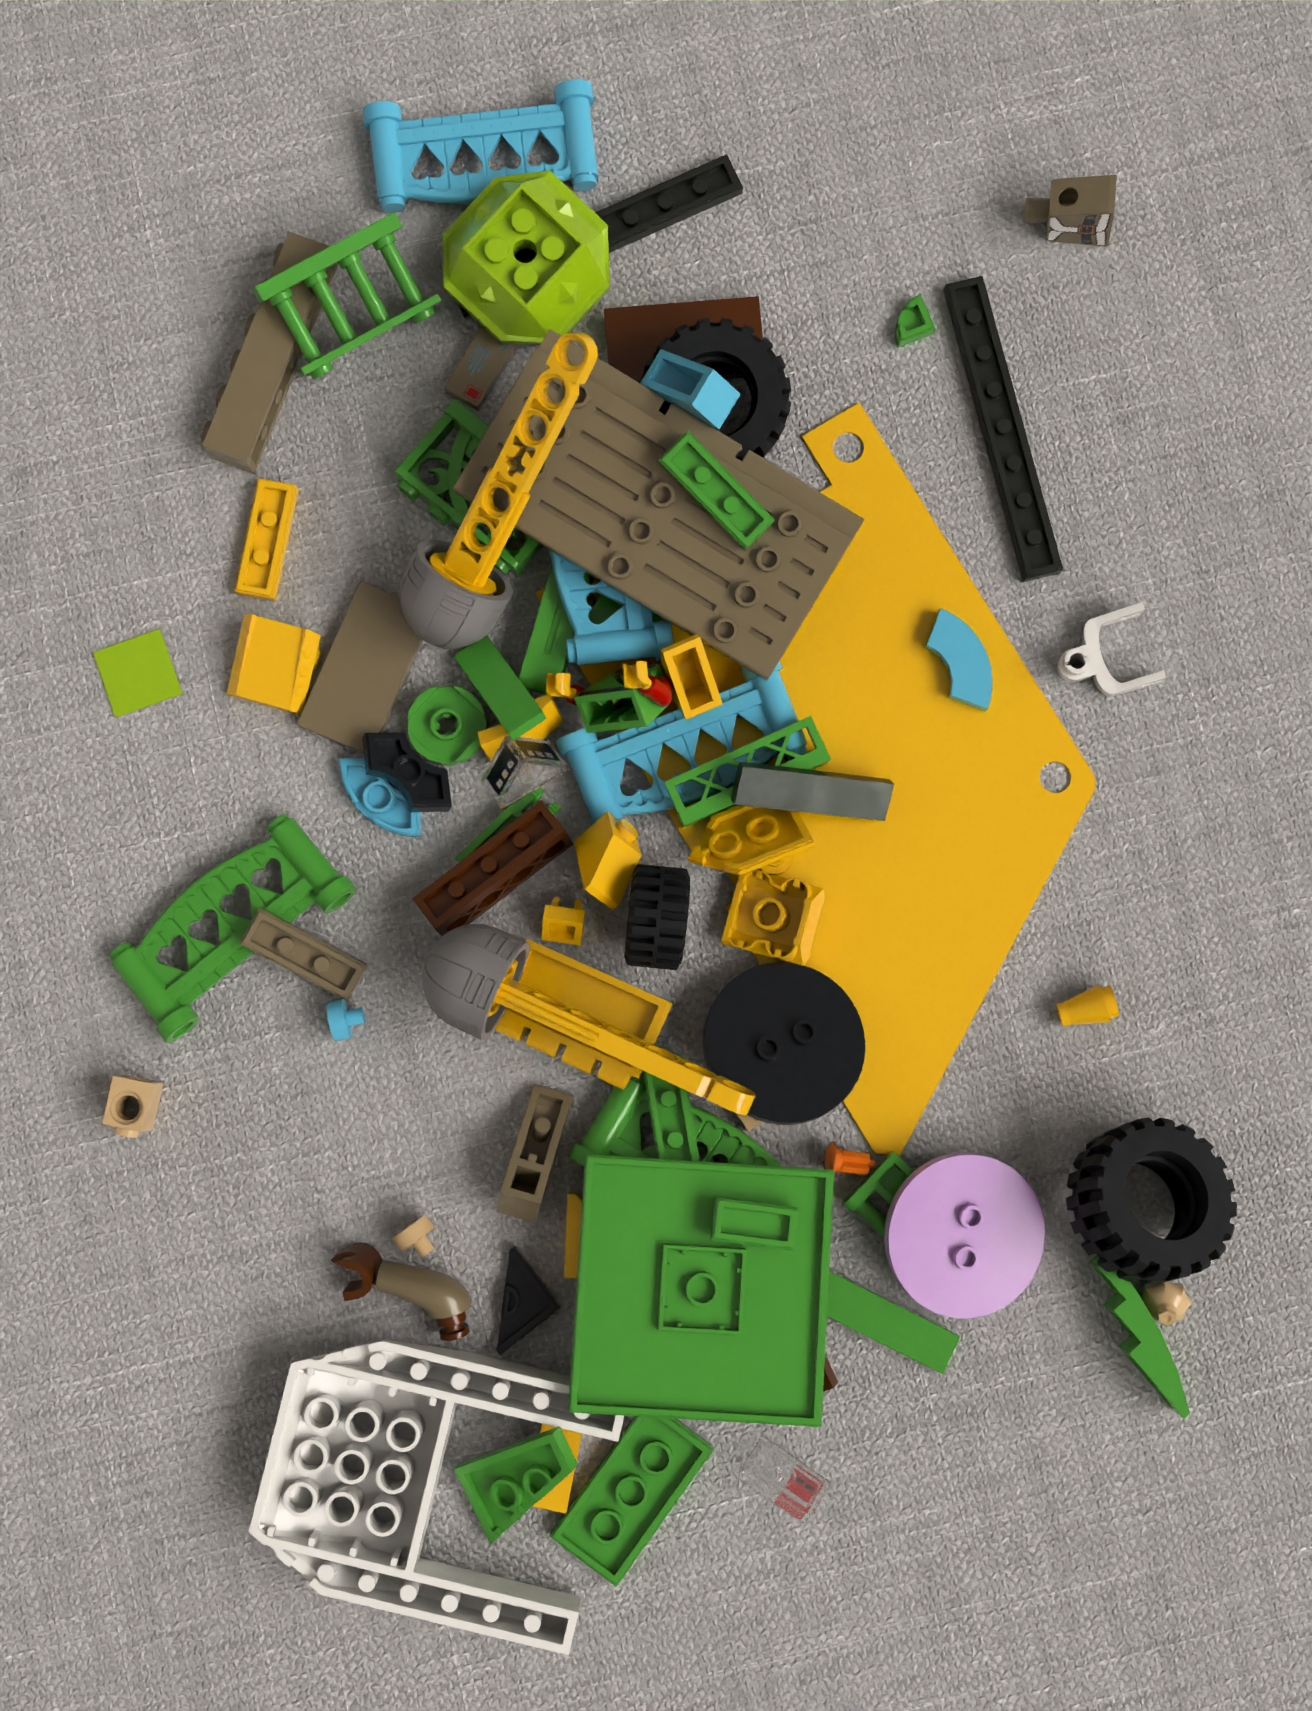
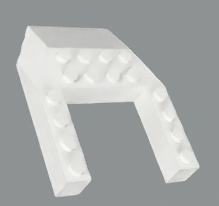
M380 1340L293 1361L290 1364L249 1533L261 1544L272 1548L277 1558L288 1567L292 1566L310 1582L308 1585L322 1596L569 1655L579 1613L580 1596L420 1558L457 1403L545 1425L560 1426L562 1429L616 1442L619 1441L624 1416L568 1412L570 1376L467 1351Z

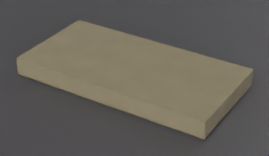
M360 581L298 720L297 725L363 754L362 737L364 734L383 732L423 641L405 621L400 609L398 596Z

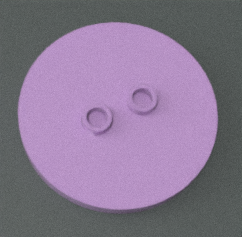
M973 1152L942 1155L916 1169L896 1192L887 1213L884 1229L886 1257L890 1269L902 1289L926 1309L942 1316L957 1319L985 1316L1000 1310L1015 1300L1035 1275L1043 1254L1045 1241L1042 1209L1028 1182L1009 1165L993 1157Z

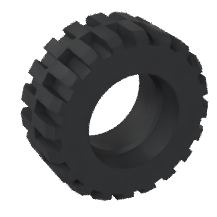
M705 318L698 319L697 324L690 327L684 324L676 328L675 333L671 337L667 338L665 336L657 344L656 351L653 355L649 356L644 366L640 383L660 349L699 364L719 363L735 369L747 382L751 394V407L745 422L736 431L726 436L742 445V450L736 456L737 459L743 461L749 450L764 457L771 451L785 428L786 419L790 413L791 402L789 401V393L791 391L790 378L785 376L784 369L786 365L781 355L776 356L771 350L773 344L766 337L761 340L754 335V328L744 324L743 328L732 325V319L721 318L720 323H710V319ZM664 402L659 411L666 414L670 404Z
M1149 1117L1141 1118L1095 1137L1086 1144V1151L1077 1155L1073 1165L1078 1170L1069 1174L1066 1185L1069 1189H1073L1072 1196L1066 1197L1067 1210L1073 1211L1075 1221L1070 1222L1074 1234L1081 1233L1085 1242L1081 1244L1082 1248L1088 1256L1096 1254L1099 1257L1097 1264L1105 1271L1117 1270L1118 1278L1129 1282L1136 1280L1141 1284L1167 1282L1203 1271L1210 1266L1211 1260L1219 1259L1226 1250V1245L1223 1241L1231 1240L1235 1229L1234 1224L1230 1223V1218L1237 1216V1202H1232L1231 1193L1235 1192L1233 1180H1227L1223 1169L1227 1168L1222 1157H1215L1211 1150L1214 1147L1204 1137L1196 1139L1194 1137L1196 1133L1194 1129L1184 1124L1175 1127V1122L1170 1119L1158 1118L1153 1121ZM1134 1164L1143 1165L1157 1173L1171 1192L1175 1216L1172 1228L1165 1239L1156 1237L1146 1231L1137 1222L1129 1208L1126 1184Z

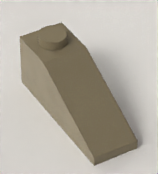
M534 1084L500 1191L497 1207L498 1213L533 1223L537 1222L573 1095Z

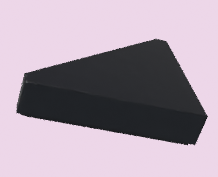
M516 1246L509 1251L496 1349L499 1355L503 1354L561 1307Z

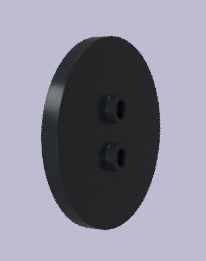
M787 962L767 963L742 972L733 978L718 994L710 1007L704 1024L703 1054L708 1070L718 1076L721 1075L755 1093V1099L747 1116L770 1124L797 1125L824 1116L849 1095L862 1071L865 1058V1035L860 1016L853 1002L845 991L829 977L804 965Z

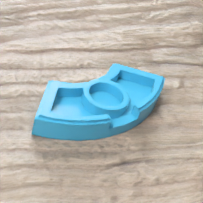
M940 608L925 648L938 655L947 667L951 682L948 698L986 711L992 694V670L986 650L977 635L966 623L950 612Z
M339 758V768L344 787L354 805L364 816L389 832L407 837L421 838V812H409L407 801L399 790L392 787L383 778L366 775L364 758Z

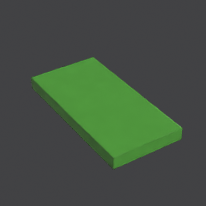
M633 1416L620 1434L619 1441H615L567 1508L566 1514L562 1515L552 1529L549 1537L617 1587L713 1452L714 1446L678 1419Z

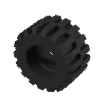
M637 864L631 882L624 958L628 966L677 970L680 966L684 953L690 897V876L687 869Z

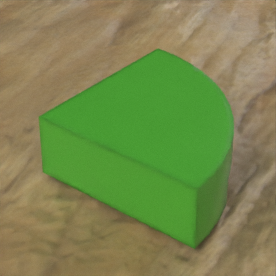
M921 294L912 298L898 317L895 328V339L898 348L934 334L936 328Z

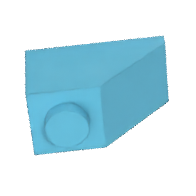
M660 349L640 383L664 397L665 402L670 405L672 403L717 429L721 428L741 395L714 369Z

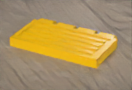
M526 939V942L530 944V948L519 983L651 1044H655L672 1003ZM506 1008L502 1018L495 1027V1031L519 1042L524 1039L528 1029H531L526 1045L553 1058H557L563 1045H566L561 1061L590 1075L593 1074L598 1062L601 1061L602 1064L597 1078L622 1090L626 1088L631 1076L639 1079L643 1071L509 1008Z

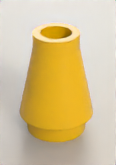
M1097 984L1064 1002L1056 1004L1062 1027L1111 1023V1018L1119 1016L1117 1002L1110 985L1100 987Z

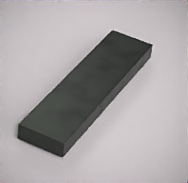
M739 762L731 801L734 805L885 821L894 783L890 779Z

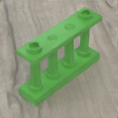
M395 212L256 285L252 289L259 305L269 300L272 307L277 306L304 354L308 364L296 370L300 377L310 373L314 380L333 370L334 368L330 361L409 318H412L414 324H417L435 314L432 306L441 301L439 295L436 294L426 300L423 299L394 244L396 238L393 233L403 227ZM370 245H373L375 251L380 250L410 306L409 309L391 319L359 261L362 259L359 251ZM336 263L339 264L341 269L345 268L376 324V327L358 337L354 334L325 280L328 277L325 269ZM301 282H304L307 288H312L343 344L323 356L290 298L293 296L290 288Z

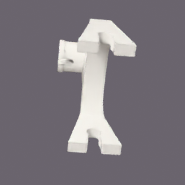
M1143 602L1089 619L1082 630L1083 646L1067 650L1058 661L1057 670L1061 678L1068 682H1079L1093 677L1098 689L1108 697L1160 684L1166 678L1164 670L1124 683L1116 681L1109 673L1100 650V628L1105 625L1139 617L1141 612L1145 610ZM1078 658L1082 663V668L1076 669L1068 665L1070 659Z

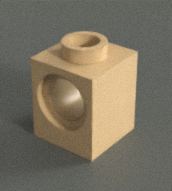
M113 1075L102 1125L115 1127L113 1134L131 1138H138L139 1132L152 1131L164 1082L129 1075ZM130 1096L135 1097L140 1104V1111L135 1118L129 1117L125 1112V1102Z

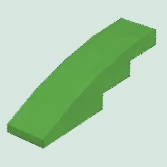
M1096 1255L1089 1263L1115 1292L1104 1303V1306L1130 1335L1118 1347L1168 1406L1181 1417H1187L1190 1414L1178 1370L1160 1329L1131 1282L1118 1278L1117 1270L1107 1272L1097 1264L1099 1257Z

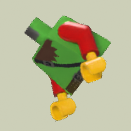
M637 661L636 665L622 664L623 669L613 671L588 688L577 684L571 685V674L547 673V695L566 697L567 702L577 706L587 733L647 727L672 702V684L665 677L662 667L658 664L647 665L646 661Z

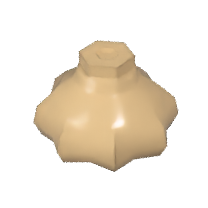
M1169 1281L1146 1284L1144 1293L1141 1296L1153 1319L1166 1326L1176 1323V1320L1184 1319L1185 1312L1192 1303V1300L1186 1295L1182 1284Z

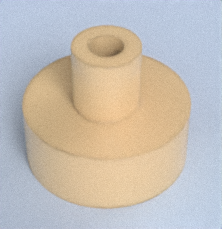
M425 1214L392 1239L401 1252L412 1245L422 1258L434 1249L426 1234L434 1229L435 1226Z

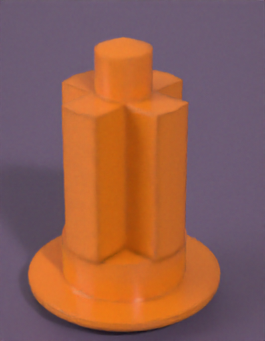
M834 1141L828 1144L824 1156V1169L858 1175H867L869 1170H875L876 1161L870 1160L869 1153L837 1149Z

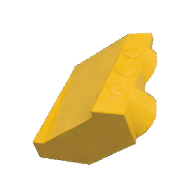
M252 613L244 614L227 695L301 715L310 695L309 684L312 671L319 665L322 656L318 647L321 635L306 628L288 625L256 616Z
M756 869L740 875L721 939L722 944L790 963L805 965L811 957L810 950L821 909L825 903L824 888L809 885L803 880L795 878L786 879Z

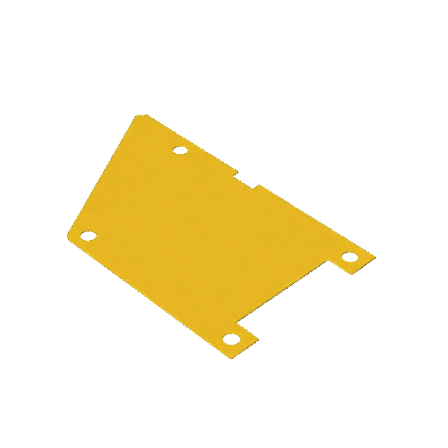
M857 403L801 436L831 486L820 493L865 520L781 657L780 662L783 669L779 673L798 720L800 721L809 716L812 717L831 758L828 763L813 770L890 779L894 783L885 821L799 812L814 840L815 846L795 853L793 863L789 869L775 876L786 879L795 878L803 880L809 885L824 888L825 903L821 909L810 950L811 957L804 966L821 972L837 983L857 1009L865 1035V1058L859 1079L843 1102L874 1153L888 1155L891 1151H894L900 1156L1093 795L1096 781L1093 772L861 404ZM845 433L856 435L863 444V454L861 457L850 463L839 460L833 452L835 439ZM593 577L591 585L598 584L600 580ZM545 587L535 592L540 603ZM597 592L592 593L597 600L600 594ZM940 608L950 612L966 623L977 635L986 650L992 670V694L986 711L948 698L951 682L947 667L938 655L925 648ZM670 623L673 644L691 637V635ZM703 643L719 693L746 683L740 669L741 665ZM655 657L578 666L589 684L593 685L613 671L623 669L622 664L636 665L637 661H646L647 665L658 664L661 666V662H656ZM673 699L656 718L679 709ZM738 714L731 741L734 750L764 737L759 729ZM806 728L802 730L808 743L805 746L807 751L810 752L815 747ZM621 729L618 732L620 733L628 729ZM701 729L694 760L699 766L727 754V749L724 745ZM663 743L657 775L662 781H667L674 778L675 773L681 775L689 771L690 763ZM778 755L765 765L774 766ZM784 755L782 757L780 765L788 762L785 760ZM1050 762L1063 764L1070 773V783L1062 792H1049L1040 782V771ZM642 769L643 773L645 774L646 778L652 786V776ZM695 803L685 805L684 807L686 808V807L691 806V805H693V804H695ZM676 809L666 810L692 851L705 834V826L711 816L682 828L676 815ZM728 873L736 886L739 875ZM731 903L725 906L728 913L730 910ZM753 953L760 965L787 962Z

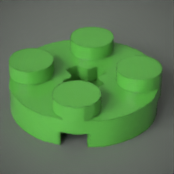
M437 686L425 690L412 703L407 718L409 739L416 751L426 760L448 767L455 766L472 758L481 748L478 732L488 729L485 712L479 700L471 692L458 686ZM443 716L445 719H450L454 716L457 718L454 724L457 730L453 734L448 732L444 735L439 734L438 731L441 728L437 722L439 718Z

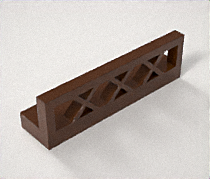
M541 800L412 899L433 928L443 936L452 929L469 925L573 845V842L565 829Z

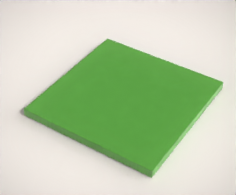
M585 1154L568 1412L821 1427L834 1170ZM715 1197L800 1208L795 1251L711 1240Z

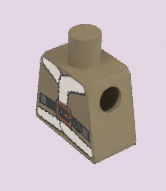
M1117 175L1052 180L1050 198H1026L1024 222L1047 223L1046 240L1050 242L1108 246L1114 217Z

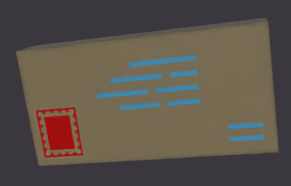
M481 325L444 387L445 393L479 411L516 350L517 345H502Z

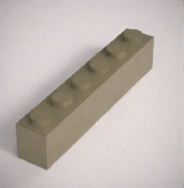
M288 232L284 244L280 243L275 250L273 258L274 269L270 278L329 246ZM338 263L325 269L328 276L325 280L329 287L338 268ZM301 282L290 288L293 294L290 298L311 334L322 306L312 288H307L305 283ZM269 300L260 304L256 313L248 317L245 325L246 338L241 350L237 349L232 356L230 363L231 375L227 385L220 387L216 397V412L212 421L206 422L201 435L202 447L211 459L252 474L256 472L303 355L277 306L272 307Z

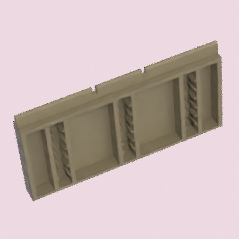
M551 329L548 330L540 346L536 347L453 487V491L471 503L488 469L494 467L539 375L550 368L545 363L555 343L561 337L560 334ZM571 342L567 349V356L569 361L577 366L584 359V349ZM597 358L586 383L579 386V396L529 491L531 496L514 529L689 635L699 634L704 644L767 681L865 519L751 450L747 452L743 461L737 459V454L742 450L741 444L673 403L669 405L666 414H663L659 410L665 402L664 397ZM554 378L549 383L548 394L556 403L561 402L564 398L565 387L559 379ZM536 415L531 419L529 428L532 436L540 440L545 435L546 425L544 420ZM687 431L775 519L746 550L658 462ZM527 447L526 451L535 450V448ZM523 455L513 459L518 464L517 472L525 470V467L521 464ZM499 487L494 492L493 501L495 506L502 511H505L508 507L509 497L507 492Z

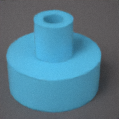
M345 999L327 1002L328 1023L334 1041L351 1039L353 1037L352 1026L366 1022L363 1008L349 1010Z

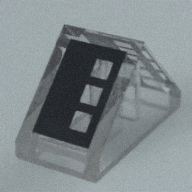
M506 735L481 781L499 808L503 809L568 772L570 769L550 741L519 737L513 741L510 736Z

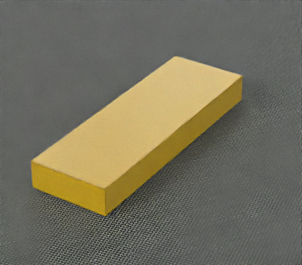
M258 478L234 590L237 595L276 602L299 491L297 485Z

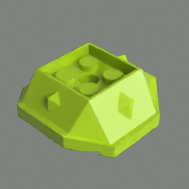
M550 170L495 177L442 235L444 290L502 345H540L549 329L561 336L571 333L610 290L608 225ZM528 248L536 253V257L529 263H521L515 258L517 252Z

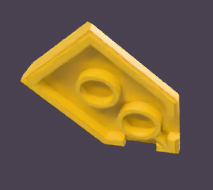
M736 805L711 815L705 826L706 832L700 843L692 849L688 856V861L740 876L815 846V843L801 815L797 811Z

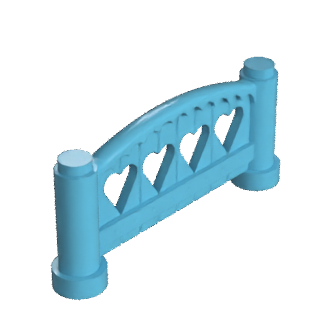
M571 79L559 83L554 88L556 104L402 121L401 107L397 103L378 101L366 105L362 110L364 128L370 132L377 198L382 210L388 213L400 212L405 209L407 199L445 204H471L495 177L549 170L562 182L570 181L573 183L575 190L587 191L595 188L597 185L596 180L598 179V169L590 107L594 103L592 84L583 79ZM539 134L545 138L559 155V160L555 164L549 165L542 162L539 166H531L527 163V157ZM500 139H504L520 158L521 163L519 167L509 169L504 166L499 171L490 169L488 164ZM462 143H465L482 163V169L478 173H470L466 170L462 175H454L450 171V167ZM424 148H427L443 166L444 173L440 177L433 178L427 175L424 179L418 180L412 176V171Z
M550 550L552 569L558 593L570 625L574 630L573 638L566 639L568 663L576 662V665L651 657H655L656 662H661L660 649L673 644L670 622H653L650 610L602 581L596 585L587 584L583 578L584 570ZM597 592L623 605V607L603 623L594 624L588 618L592 608L587 604L586 598L590 593Z
M780 660L767 681L741 667L740 669L746 683L719 693L722 705L687 720L678 709L654 719L647 727L631 728L600 741L597 740L595 732L587 733L586 728L557 739L555 742L561 756H567L593 824L607 811L618 820H621L625 815L652 813L675 808L664 785L665 781H662L657 775L663 743L690 763V770L699 766L696 764L694 756L700 729L724 745L727 753L734 751L731 741L737 714L759 729L764 737L798 722L799 720L779 673L783 669ZM803 730L791 734L786 750L800 755L808 753L805 746L808 743ZM784 738L771 744L781 747ZM762 747L754 751L750 763L765 765L779 753ZM748 754L735 759V761L745 762ZM784 755L786 761L793 759ZM626 758L652 776L653 785L647 790L638 788L637 792L632 796H626L621 792L620 785ZM727 763L718 767L712 783L726 788L732 787L735 782L737 767ZM711 771L698 777L708 781ZM689 780L676 786V789L685 806L700 801L706 786ZM710 788L707 798L721 791Z

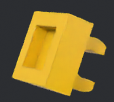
M555 896L552 899L551 905L545 904L542 921V940L581 946L585 920V910H582L581 900H575L574 908L560 907V897Z

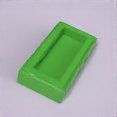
M715 1197L710 1239L795 1251L800 1208Z

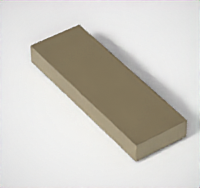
M259 907L239 942L242 946L348 1001L367 968V964L262 907Z

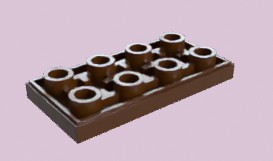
M759 296L604 309L608 364L640 383L644 366L649 356L653 355L656 351L657 344L665 336L667 338L671 337L675 333V329L684 324H687L688 327L696 325L698 319L709 318L710 323H720L721 318L732 319V325L743 328L744 324L754 328V335L762 340ZM719 363L702 364L714 369L724 379L743 378L739 372L729 366Z

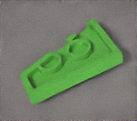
M559 1426L462 1461L454 1471L490 1544H492L536 1502L541 1500L568 1476L578 1463Z

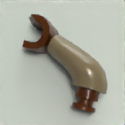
M354 1243L342 1248L331 1259L333 1263L341 1268L355 1270L362 1279L349 1282L342 1292L344 1301L364 1297L372 1289L373 1285H376L378 1291L396 1296L425 1309L427 1316L436 1319L437 1326L443 1327L439 1331L441 1340H457L470 1332L469 1325L464 1321L466 1320L465 1311L471 1307V1300L468 1291L457 1279L445 1273L386 1260L382 1261L379 1252L373 1246L366 1243Z

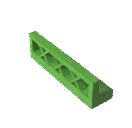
M809 716L665 781L664 785L675 806L676 815L682 828L734 806L731 801L733 787L726 788L712 783L717 768L726 763L738 768L739 762L735 761V759L746 754L748 756L745 762L750 763L753 753L757 749L764 747L779 753L774 766L813 770L828 763L831 758L812 717ZM806 728L815 749L803 755L786 750L791 734ZM784 738L781 747L771 744ZM783 755L793 758L780 765ZM711 771L708 781L698 777ZM689 780L705 785L701 800L685 808L676 786ZM710 788L721 791L707 798Z

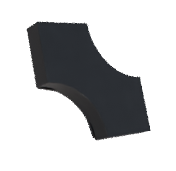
M405 733L364 734L362 741L366 775L383 778L396 786L405 797L409 812H448L451 809L448 770L446 768L431 766L422 761L410 748Z

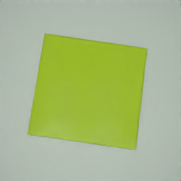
M160 629L93 652L115 718L183 694Z

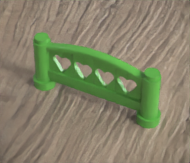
M287 814L277 817L269 824L267 829L271 834L267 841L230 857L205 873L184 890L156 920L138 946H132L130 942H126L114 949L109 955L113 961L112 966L158 1023L156 1031L166 1043L179 1039L198 1023L200 1018L190 1005L254 953V951L242 946L239 942L259 907L291 923L314 903H317L323 912L328 914L341 907L356 893L357 888L347 876L341 877L294 818H289ZM272 859L278 860L281 865L283 894L257 887L252 882L253 874L258 870H265L266 863ZM239 885H246L249 889L251 920L226 913L221 909V900L225 896H233L235 888ZM210 910L215 911L218 916L219 946L195 939L189 933L190 925L195 921H202L204 913ZM177 936H182L186 941L188 972L164 965L157 958L159 950L163 947H170L171 941Z
M640 1075L639 1079L631 1076L624 1090L614 1086L580 1144L575 1142L567 1155L569 1158L584 1167L585 1154L657 1158L655 1144L641 1151L640 1118L644 1113L650 1112L643 1076ZM690 1104L696 1141L704 1143L707 1147V1155L700 1161L710 1162L714 1155L722 1154L727 1158L728 1163L782 1166L747 1134L722 1118Z

